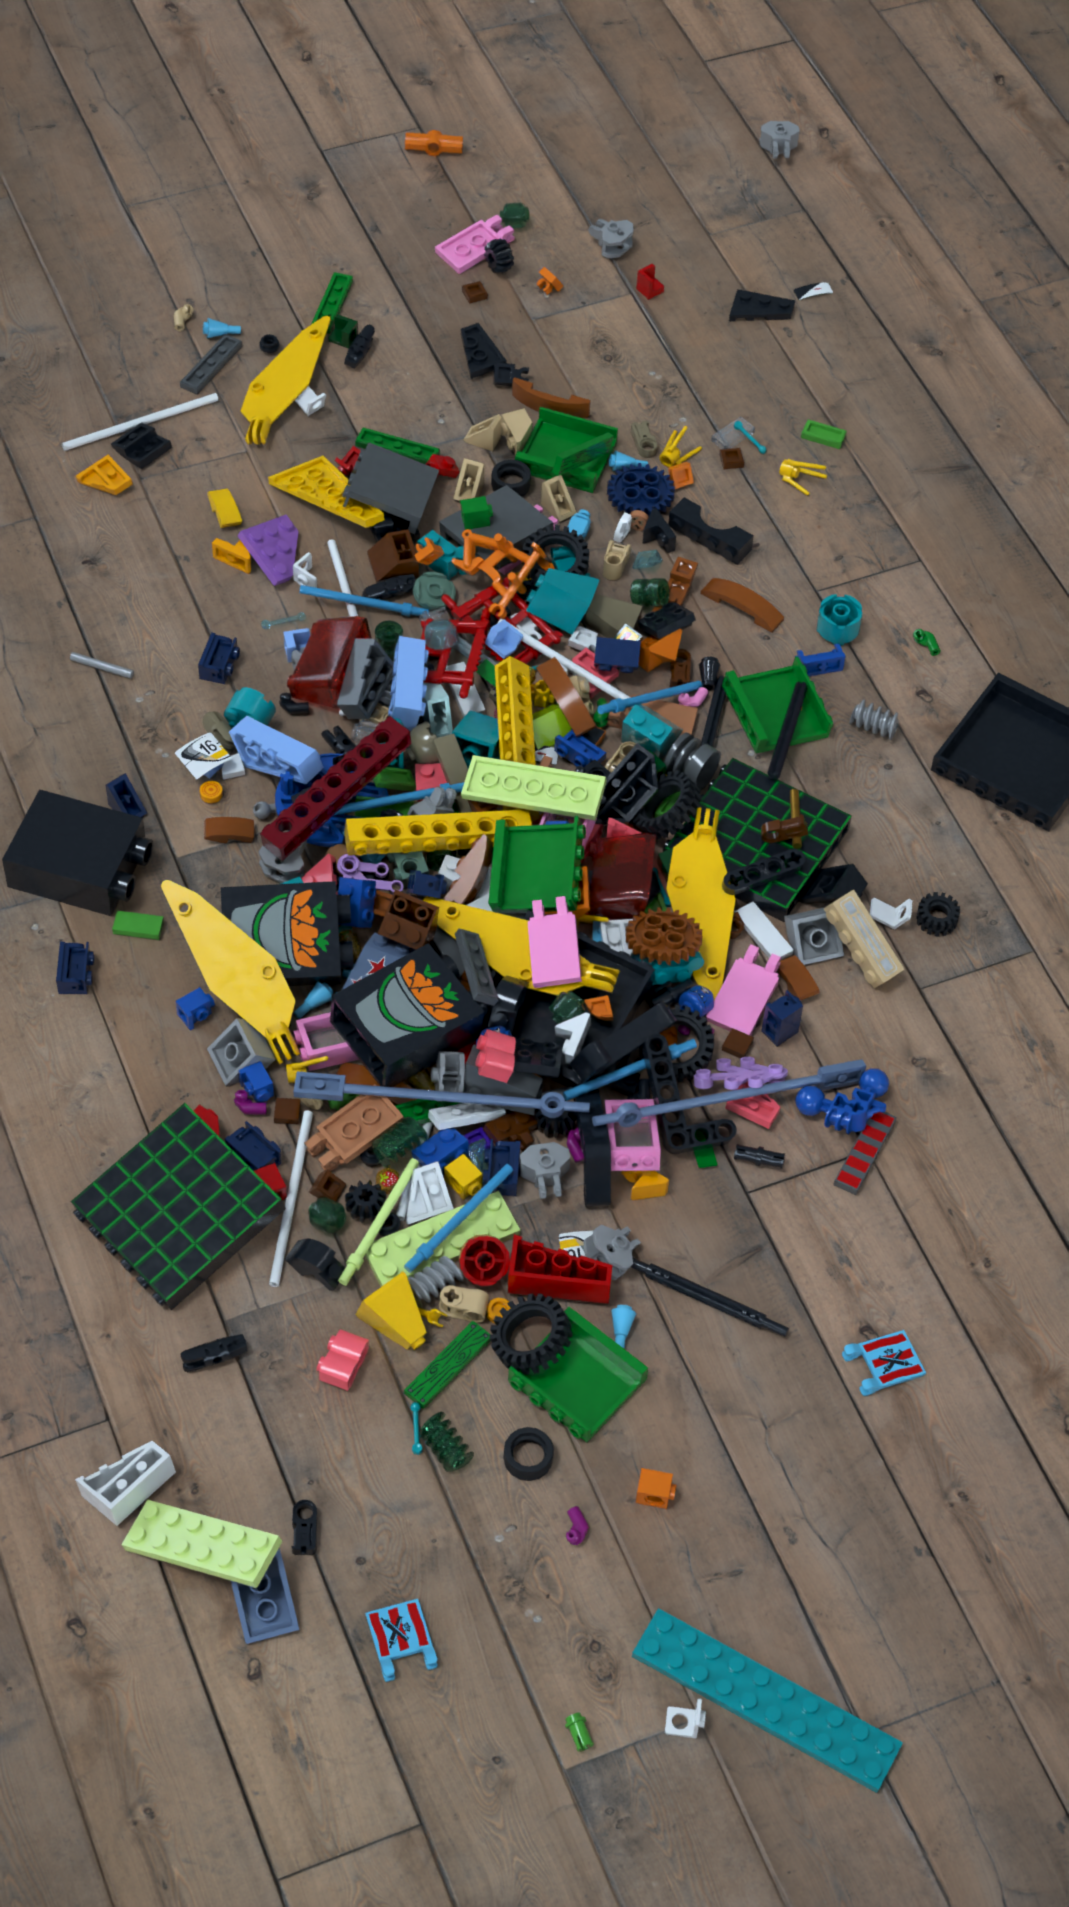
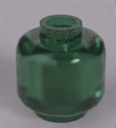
M522 202L507 203L504 205L503 211H500V218H502V223L504 222L506 227L511 226L513 229L523 228L529 222L530 213L528 207Z
M571 990L568 993L561 992L549 1007L550 1011L554 1014L551 1019L560 1024L585 1013V1007L583 1006L585 1001Z
M327 1197L319 1198L313 1202L308 1210L310 1224L325 1233L331 1234L340 1230L346 1222L347 1216L344 1206Z

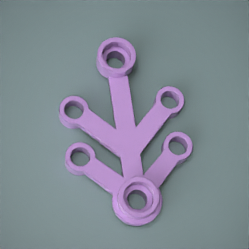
M348 854L341 856L338 860L337 869L343 877L376 881V890L389 891L392 895L395 891L392 889L393 885H398L400 887L399 891H403V883L399 880L367 879L361 873H374L378 878H384L387 876L389 868L383 862L378 864L360 862L355 855ZM350 863L353 868L346 869L344 865ZM383 867L386 872L379 873L377 869Z
M742 1057L740 1059V1067L731 1065L730 1059L720 1058L716 1060V1069L728 1073L711 1074L709 1069H699L694 1075V1086L700 1089H707L713 1086V1081L724 1080V1088L728 1090L738 1089L740 1085L747 1081L749 1087L760 1088L767 1082L785 1081L788 1070L780 1064H771L768 1067L755 1064L753 1057Z

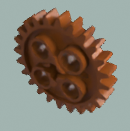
M658 907L657 912L648 909V914L641 911L640 916L634 915L633 921H628L625 942L628 943V949H633L634 955L640 954V959L648 957L649 963L657 960L658 965L662 961H666L670 965L671 961L674 960L677 964H680L681 958L688 961L689 956L695 957V952L700 951L703 937L702 929H699V923H694L695 918L687 919V913L679 915V910L672 913L670 908L662 911Z

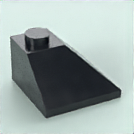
M854 864L823 868L817 873L799 901L801 903L834 902L852 890L860 898L868 883Z

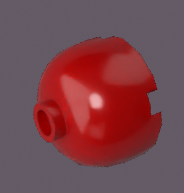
M487 1234L475 1235L468 1239L461 1247L459 1267L463 1275L473 1284L480 1286L493 1285L508 1272L510 1265L509 1252L504 1243L498 1238Z

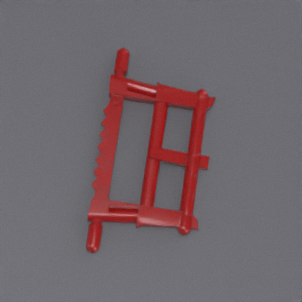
M505 577L502 585L508 590L510 587L509 580ZM491 585L478 594H474L475 597L460 606H457V603L447 594H444L441 600L451 610V614L457 620L474 621L470 615L483 606L490 608L494 604L491 600L500 594ZM515 593L511 600L521 611L512 619L506 616L503 620L517 627V624L528 617L546 635L538 640L539 642L548 647L553 644H559L561 642L560 637L563 634L559 631H553L543 619L527 612L528 604ZM497 610L494 614V616L498 620H500V618L497 616L500 610ZM521 641L520 643L526 649L514 658L528 664L533 659L537 660L542 653ZM484 644L486 646L485 650L491 651L490 655L496 656V661L501 662L506 659Z
M484 608L480 620L475 621L433 620L432 618L421 621L423 632L420 639L426 640L425 650H429L428 655L440 657L436 671H427L426 680H423V682L462 685L459 696L462 699L467 698L470 686L474 685V672L478 671L476 666H479L478 661L481 660V650L484 649L482 645L485 644L484 640L487 639L485 634H487L490 627L489 618L491 613L489 608ZM432 631L447 632L442 650L427 647ZM456 633L475 634L465 671H445Z

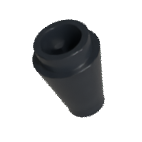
M704 657L699 663L702 687L708 691H712L716 687L721 667L719 660L715 657Z

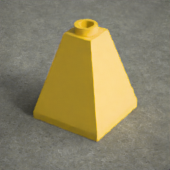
M404 1271L365 1298L355 1314L358 1319L407 1350L410 1347L416 1350L426 1342L424 1336L427 1332Z

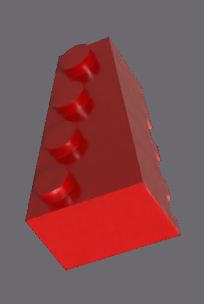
M514 1234L508 1274V1293L520 1295L534 1294V1296L543 1294L545 1297L550 1296L558 1299L609 1304L613 1265L582 1255L578 1258L569 1255L568 1251L560 1248L558 1251L546 1248L544 1243L537 1241L530 1243L522 1240L523 1237Z

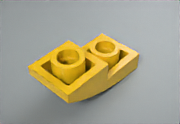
M228 488L208 491L209 502L212 511L216 512L220 528L241 525L242 519Z

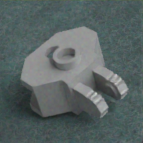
M769 121L761 126L759 144L764 149L770 151L773 158H777L779 154H784L785 158H789L790 150L798 146L799 126L789 121Z
M598 219L595 223L596 226L591 225L588 229L589 234L599 240V245L602 246V255L606 258L621 257L632 247L633 223L628 220H611L607 222L603 219Z
M435 787L431 796H425L424 800L411 806L407 815L454 813L451 807L457 793L452 788H448L445 791L444 788Z
M304 841L284 861H281L262 846L259 850L261 858L259 865L264 875L280 883L304 876V862L301 854L307 842ZM279 871L282 875H277L275 872Z
M439 1051L436 1067H432L431 1082H435V1091L463 1093L465 1081L464 1053Z
M556 1142L530 1145L519 1157L521 1163L519 1165L520 1176L533 1182L535 1188L538 1187L540 1199L546 1198L547 1190L545 1186L553 1185L555 1197L561 1196L560 1179L570 1168L569 1149ZM546 1150L548 1154L541 1155L540 1151Z
M600 1225L593 1230L591 1236L583 1241L585 1256L595 1260L598 1257L599 1261L613 1265L611 1279L616 1280L633 1265L632 1251L641 1242L638 1238L631 1242L626 1238L631 1231L628 1226L622 1230L619 1228L614 1230Z

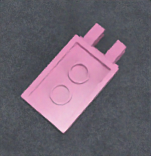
M498 215L493 216L486 222L481 219L435 246V253L460 274L486 259L484 255L485 246L491 240L501 238L505 239L507 243L515 240L512 235L514 229L511 226L503 228L500 224L502 218Z
M556 897L558 914L546 916L542 900L532 901L534 917L530 918V921L527 922L534 988L582 982L575 914L572 915V912H568L566 897Z
M750 944L744 959L739 958V960H735L714 1000L713 1009L706 1015L707 1022L731 1031L733 1028L751 1036L779 982L778 973L776 972L780 966L779 961L781 957L772 953L766 967H761L755 964L759 956V947Z

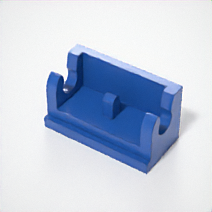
M839 643L834 644L835 649H832L831 652L804 656L802 650H797L801 663L807 669L808 677L843 671L846 656Z

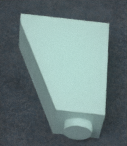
M423 682L424 685H427L425 698H422V702L426 703L425 712L422 717L424 721L430 724V732L436 735L437 738L452 734L449 696L441 684Z

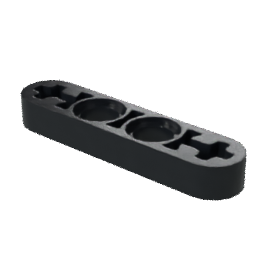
M790 849L730 871L724 876L722 889L729 895H737L796 873L802 869L805 863V855L799 849ZM791 857H792L794 860H797V859L799 860L797 864H796L794 861H792V862H789V861H790ZM776 864L779 866L780 871L776 873L771 872L768 869V865ZM750 871L757 872L760 878L752 880L748 877L747 873ZM730 880H732L733 883L738 882L736 887L733 884L729 885L728 883Z

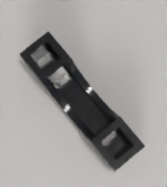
M685 497L669 512L668 525L670 528L737 565L752 550L754 535L737 526L729 529H716L708 526L700 516L701 506Z

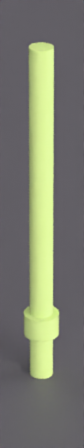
M410 1159L355 1253H351L346 1261L347 1266L338 1280L342 1285L347 1286L355 1271L361 1268L365 1254L410 1181L413 1169H416L420 1164L416 1159Z

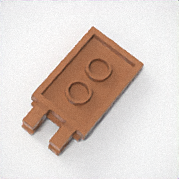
M662 700L642 704L682 728L683 732L680 736L685 732L692 735L698 708ZM625 708L624 711L618 713L609 712L607 725L622 729V722L632 708Z
M359 1095L316 1127L318 1133L313 1135L304 1144L312 1157L321 1153L325 1146L328 1148L329 1151L319 1158L318 1161L324 1171L328 1169L331 1172L338 1167L339 1163L341 1165L344 1163L348 1164L405 1122V1118L387 1097Z

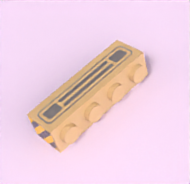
M854 890L824 908L828 921L835 926L840 940L847 945L853 960L859 964L864 972L865 979L873 988L880 986L904 970V967Z

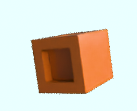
M641 1468L636 1503L667 1509L668 1500H674L677 1484H671L673 1474Z

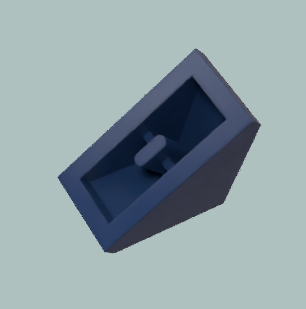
M126 773L105 785L108 805L113 810L138 817L147 814Z

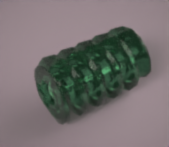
M407 1116L402 1122L397 1123L395 1128H390L379 1139H375L372 1142V1149L381 1165L388 1169L391 1167L389 1159L393 1163H397L398 1157L396 1154L402 1158L405 1157L404 1148L408 1152H412L413 1146L411 1143L418 1147L421 1145L419 1137L423 1141H427L428 1136L418 1121Z
M442 1411L430 1417L421 1427L419 1433L420 1437L425 1440L426 1445L431 1448V1452L437 1456V1460L443 1464L444 1470L452 1472L467 1465L472 1460L474 1452L471 1451L465 1454L469 1449V1445L466 1443L460 1445L463 1437L461 1435L454 1437L457 1429L455 1427L448 1429L451 1421L449 1419L442 1421L446 1415Z

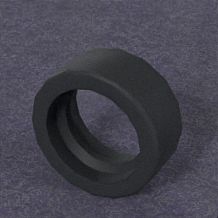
M510 459L497 463L491 473L493 491L495 492L507 485L521 497L524 496L531 486L530 468L519 460ZM511 474L517 475L523 480L515 484H509L501 481L500 477Z
M525 1427L517 1429L505 1441L503 1459L506 1469L511 1475L520 1480L532 1481L540 1479L548 1473L552 1466L553 1444L548 1435L538 1428ZM523 1442H533L542 1447L544 1458L537 1465L524 1466L515 1461L513 1456L514 1448Z

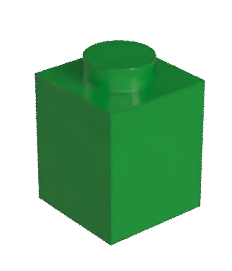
M485 496L460 500L461 517L465 530L490 526V517H493L492 505L487 504Z

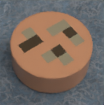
M640 510L632 511L630 513L632 517L631 528L643 531L649 516Z

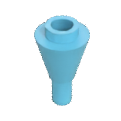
M210 318L207 319V322H203V334H206L207 338L222 336L227 333H241V326L228 325Z
M616 450L609 457V467H612V471L622 470V466L629 469L630 464H633L634 467H638V463H641L642 467L648 464V461L635 460V458Z
M317 982L304 1000V1003L293 1012L294 1015L300 1019L308 1011L331 1001V994H333L331 987L325 982L322 984Z
M617 1305V1308L611 1310L614 1335L616 1336L615 1342L624 1348L626 1337L637 1313L628 1305Z

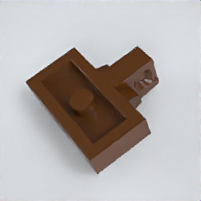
M512 1111L486 1123L483 1130L490 1139H493L495 1145L498 1141H520V1150L524 1152L534 1142L530 1133L537 1129V1121L532 1115Z

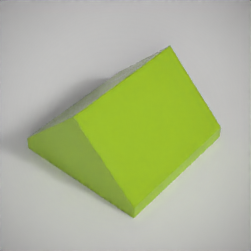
M550 705L532 714L534 745L538 750L543 746L555 747V737L557 735L564 737L572 730L559 705Z

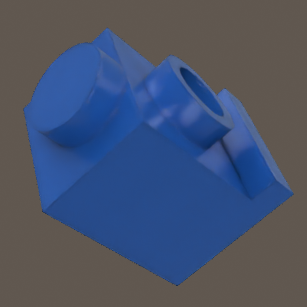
M200 987L176 1000L177 1015L189 1030L194 1029V1023L203 1021L212 1014L211 1008L215 1006L211 995L205 994Z
M261 1061L238 1070L241 1087L244 1086L248 1096L252 1095L256 1103L266 1102L274 1096L273 1082Z

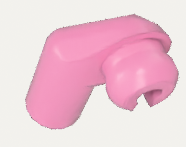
M700 687L692 697L687 693H682L678 697L679 704L699 707L709 692L706 688Z

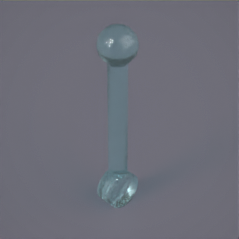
M300 612L296 616L274 621L263 620L261 626L263 629H268L272 625L299 619L303 621L306 615Z

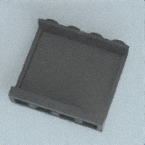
M368 442L366 450L361 449L353 468V473H351L342 497L346 498L343 506H347L350 498L411 521L408 529L410 533L415 534L439 470Z
M507 485L485 496L487 504H491L493 510V517H490V526L469 529L472 533L494 538L497 533H500L513 543L514 548L522 552L525 541L527 539L530 540V535L533 532L537 535V530L540 528L545 532L546 526L549 525L551 531L554 530L553 522ZM461 510L439 521L440 536L447 541L453 538L461 546H464L462 533L465 528L461 517ZM476 546L475 557H481L486 560L495 551ZM505 556L493 568L498 570L511 563V561Z

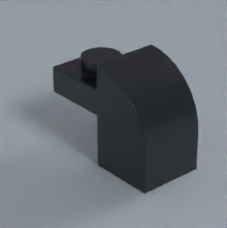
M507 975L500 981L496 988L498 1002L495 1006L491 1005L492 1011L488 1027L503 1026L506 1030H510L511 1033L513 1032L518 1009L524 1005L529 982Z
M314 1239L298 1240L284 1259L301 1276L313 1274L329 1291L336 1289L340 1283L338 1280L345 1270V1267L334 1257L336 1252L324 1243Z

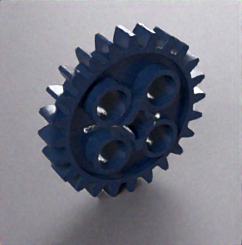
M638 463V467L630 464L629 469L622 466V471L616 470L615 475L611 474V479L608 480V501H612V507H617V512L624 510V513L629 514L632 511L640 510L650 516L654 508H657L659 513L660 511L666 512L667 507H671V502L674 501V481L670 480V475L664 476V470L658 472L657 466L652 469L649 468V464L642 467L641 463Z

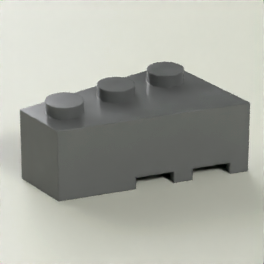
M355 638L337 702L338 707L348 719L369 720L393 677V662L376 639Z
M473 1045L466 1062L464 1093L541 1099L543 1078L533 1073L513 1070L507 1083L479 1075L475 1062L480 1050L476 1048V1045ZM490 1105L533 1116L536 1111L535 1108Z

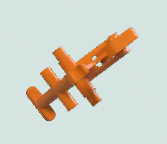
M466 529L462 533L464 538L463 560L453 558L452 563L455 567L471 576L482 570L493 580L492 586L502 596V599L498 604H492L489 612L494 615L497 610H500L497 616L500 619H504L507 615L505 608L515 593L518 591L520 594H524L527 591L523 581L538 559L545 560L547 555L534 542L531 544L534 551L529 556L514 548L513 543L500 533H497L494 538L472 533L471 530ZM476 546L495 551L486 560L481 557L475 558ZM505 556L513 563L518 560L525 563L518 575L514 572L508 574V579L512 583L508 590L502 585L503 579L501 575L493 568Z

